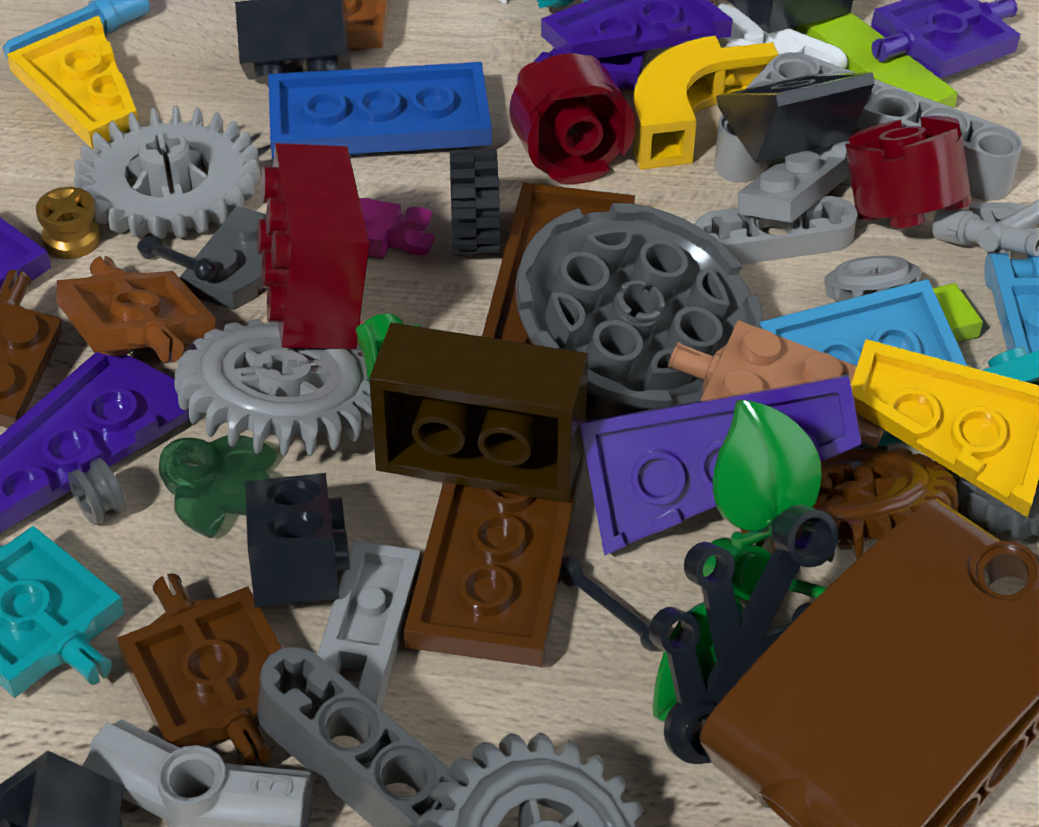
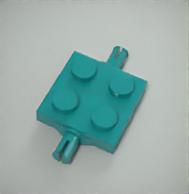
M34 525L8 544L0 547V686L14 698L52 669L61 666L63 663H68L89 684L95 685L100 683L99 675L105 679L111 671L112 662L90 645L89 642L125 614L120 595Z

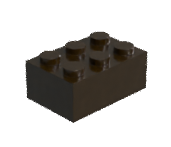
M391 322L369 377L376 471L570 503L584 450L580 423L586 421L588 353Z

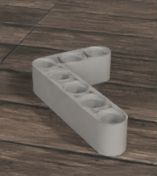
M787 52L773 58L747 88L808 74L856 72L807 54ZM874 79L875 84L853 134L863 129L895 120H901L902 127L921 126L920 117L924 116L956 118L959 120L963 136L970 195L983 200H999L1010 194L1023 144L1021 137L1015 131ZM722 114L718 123L715 153L716 172L724 179L736 183L750 182L757 179L775 159L755 163Z

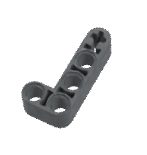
M290 647L280 649L271 654L264 662L260 674L257 708L260 725L270 737L312 772L313 775L372 827H419L417 820L424 813L431 810H447L441 802L433 800L429 796V792L440 782L459 784L456 779L449 775V767L323 659L308 649ZM338 736H349L358 740L361 745L352 748L340 747L332 742L331 739ZM393 783L407 784L414 788L417 794L409 797L396 796L388 791L386 786Z

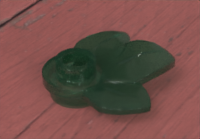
M228 435L211 442L199 438L185 437L176 439L165 446L160 455L158 470L165 487L174 495V511L178 518L193 531L205 537L214 538L224 523L226 513L246 515L245 481L271 479L265 471L274 465L278 455L264 442L261 451L256 454L253 448V438L244 435L239 436L234 447L229 446ZM186 463H192L198 466H190Z

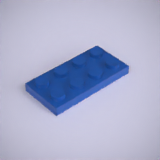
M482 62L268 74L272 159H274L275 143L348 146L349 155L390 151L413 152L439 148L465 149L472 146L492 145V126Z

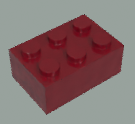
M275 143L273 166H263L261 198L262 203H267L266 219L259 218L257 225V252L262 255L263 288H268L267 321L278 323L282 348L357 349L356 328L360 325L370 242L348 146Z

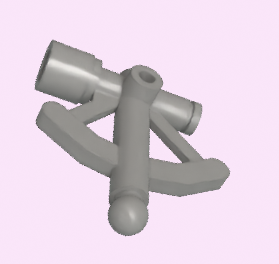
M1039 199L1029 205L975 202L969 205V211L963 209L952 211L938 210L932 225L933 236L936 239L959 245H970L976 242L984 251H987V254L1007 253L1010 258L1011 251L1037 257L1039 256V228L1035 227L1039 225Z

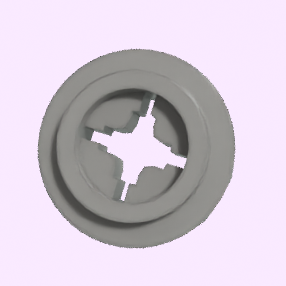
M881 255L852 259L839 264L835 270L825 276L826 296L839 302L921 281V269L919 266L897 256Z

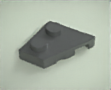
M240 206L234 208L194 258L197 260L201 258L212 259L218 268L216 276L210 281H202L195 276L193 270L188 268L180 276V279L198 299L235 310L258 298L262 291L268 289L262 286V255L257 252L258 219H266V214Z

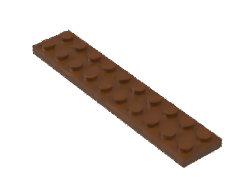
M523 182L482 337L532 344L519 316L515 286L523 254L536 233L553 219L569 211L580 208L582 215L592 212L610 211L612 203L635 204V195ZM587 393L586 421L593 420L597 397ZM583 450L570 503L443 482L404 628L405 648L543 667L562 574V563L566 555L585 460V450Z

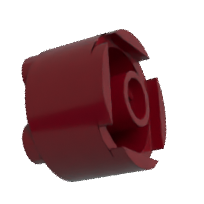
M575 53L560 54L544 59L541 62L528 63L520 70L517 77L518 83L510 100V120L531 162L537 169L548 174L550 179L558 183L582 184L596 180L609 172L608 164L619 153L623 157L631 147L635 135L634 114L609 72L596 57Z
M948 116L920 117L921 126L902 127V121L895 120L863 129L850 136V144L845 143L846 158L858 219L875 220L889 218L891 227L908 228L924 223L926 220L925 213L936 210L952 211L969 206L972 203L970 183L959 120Z

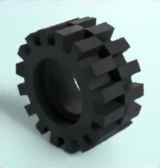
M496 149L450 150L453 255L500 254V197Z

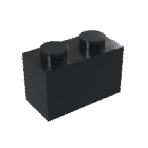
M248 0L235 2L239 63L247 79H255V82L260 84H269L268 74L352 69L348 15L344 0Z

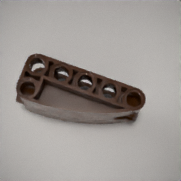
M938 498L931 499L896 525L829 585L765 651L715 707L706 720L700 734V743L713 766L761 805L773 810L791 827H965L1039 737V563L1036 555L1029 548L1015 541L998 540ZM1006 576L1016 577L1026 583L1025 587L1019 592L1010 595L999 594L989 588L994 581Z

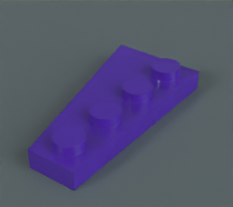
M96 352L0 435V533L71 491L68 481L69 472L79 469L82 473H86L90 470V462L101 458L111 467L189 420V408L182 410L179 407L178 394L174 384L175 379L129 355L110 356Z

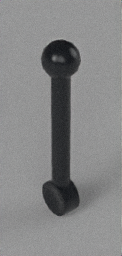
M155 235L143 238L137 245V249L144 259L158 256L193 270L195 276L202 281H210L217 274L218 268L212 259L201 258L197 260L166 248Z
M571 557L564 558L560 579L564 584L570 587L574 585L579 587L640 636V642L644 649L652 652L661 650L650 639V625H647L586 577L575 559Z

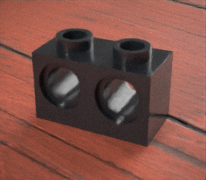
M326 473L245 481L247 548L255 608L338 599L337 571L350 570L342 496L328 497Z

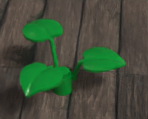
M749 400L736 401L732 423L718 453L713 474V495L720 514L735 527L749 531L746 533L736 531L732 534L731 538H718L711 542L728 550L734 558L735 571L731 580L739 617L744 607L738 598L749 600L772 557L766 549L752 544L771 537L774 520L789 507L794 505L813 507L819 493L822 475L818 452L805 431L784 413L767 405ZM714 555L708 558L704 564V577L710 575L715 568L716 559ZM795 578L789 588L790 591L816 599L827 589L826 587ZM702 602L692 607L687 613L694 616L700 625V639L695 649L705 683L716 662V656L705 604ZM678 621L672 631L669 642L679 636L682 627L681 621ZM665 651L657 672L653 696V717L665 722L669 710L677 701Z

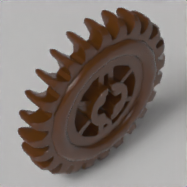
M863 444L821 462V485L817 500L812 507L829 514L833 518L838 529L837 544L839 549H854L855 557L858 559L864 554V546L873 542L874 538L880 540L896 525L931 499L938 498L957 511V484L955 478L944 466L920 453L913 455L912 451L902 448L890 451L888 446L878 445L877 449L873 447L864 448ZM802 524L796 532V541L801 536ZM740 529L742 533L749 532L747 530ZM768 538L755 543V545L763 547ZM772 540V546L775 551L776 548ZM835 551L832 554V556L828 559L829 562L833 561Z

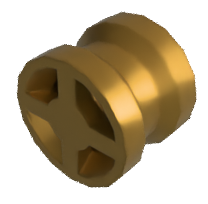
M59 187L45 193L36 203L37 219L43 227V246L49 254L56 258L75 259L88 255L97 248L101 241V234L98 223L93 220L95 217V203L89 192L77 187Z

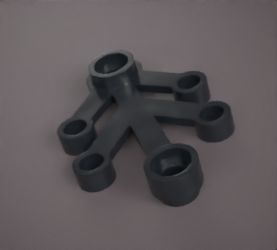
M794 505L776 517L771 530L772 540L776 549L740 617L731 580L735 571V561L732 554L728 550L710 542H700L694 545L686 554L684 572L692 583L701 586L716 656V662L705 683L695 649L700 639V625L697 619L679 608L666 607L654 615L649 626L651 641L655 646L667 653L677 701L666 716L664 739L670 752L680 760L689 764L711 763L700 743V734L709 715L752 665L813 603L807 602L800 605L794 611L789 624L766 632L800 567L811 568L820 566L834 553L838 542V529L835 521L829 514L807 505ZM802 524L801 536L794 542L796 532ZM714 555L716 559L715 568L710 575L704 577V564L708 558ZM677 621H681L682 627L679 636L669 642L668 633L671 626ZM701 718L699 729L691 735L695 723Z

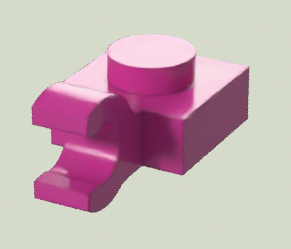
M360 198L370 242L368 256L384 258L389 247L405 250L414 255H427L429 253L435 236L434 234L420 231H426L433 217L432 211L423 207H410L402 213L401 204Z

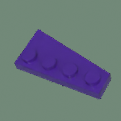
M850 375L580 423L604 556L716 506L713 495L714 467L720 448L731 426L737 400L758 402L787 415L812 440L818 452L820 462L861 445L862 440Z

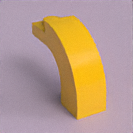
M715 35L679 44L653 59L640 74L634 92L633 114L635 118V135L632 149L639 170L692 164L697 122L694 114L707 107L717 105L716 95L746 89L772 59L779 55L774 43L768 42L721 48Z

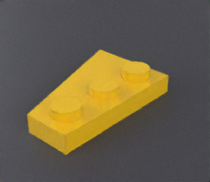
M99 15L7 54L10 71L92 149H94L92 140L94 132H98L106 142H111L109 133L110 121H114L120 131L126 134L130 132L128 120L130 112L136 116L138 121L136 107L124 77L119 72L110 42H107Z
M866 339L851 382L856 412L1025 517H1028L1039 480V385Z

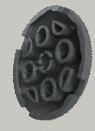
M612 203L610 211L592 212L582 215L580 208L556 217L536 233L528 244L516 278L515 288L518 312L533 345L588 353L587 393L604 401L634 409L651 410L701 400L704 380L679 370L668 368L670 358L678 341L683 345L714 356L718 350L727 344L738 320L760 329L762 327L759 322L763 321L758 295L751 296L748 287L739 275L743 266L721 242L702 228L681 217L642 205Z

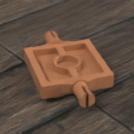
M739 320L727 344L718 350L714 356L683 345L678 341L668 364V368H673L704 380L702 385L703 395L700 401L850 375L852 382L857 367L830 354L819 352ZM857 413L862 443L877 449L884 429Z

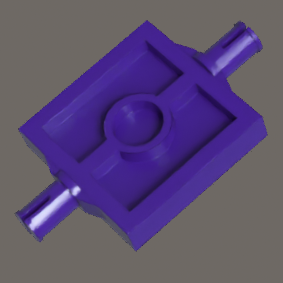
M900 0L874 9L870 27L885 38L877 39L872 43V54L875 59L879 58V62L901 54L909 55L941 79L1016 52L1021 34L1003 22V19L1012 18L1016 15L1018 10L1015 0H995L992 2H981L979 0Z

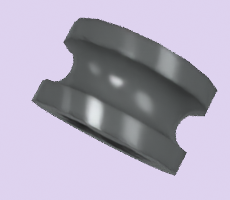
M101 458L90 462V470L86 473H82L79 469L68 473V481L72 493L83 514L93 525L104 522V514L107 511L119 514L126 510L127 505L122 489L112 470Z

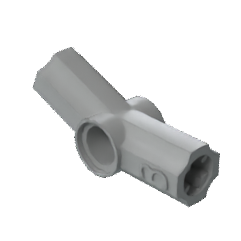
M122 719L113 724L107 722L92 739L88 757L83 764V767L123 784V799L166 820L168 827H309L314 787L313 775L309 771L223 763L221 757L212 749L202 746L179 748ZM194 793H205L195 798H186Z

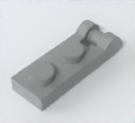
M849 141L785 156V158L769 170L761 173L757 179L738 192V214L792 223L850 176L845 143L850 144Z
M354 540L349 555L350 570L344 571L338 589L339 598L334 601L317 655L339 674L342 668L363 671L360 682L347 681L383 711L386 687L421 567V550Z

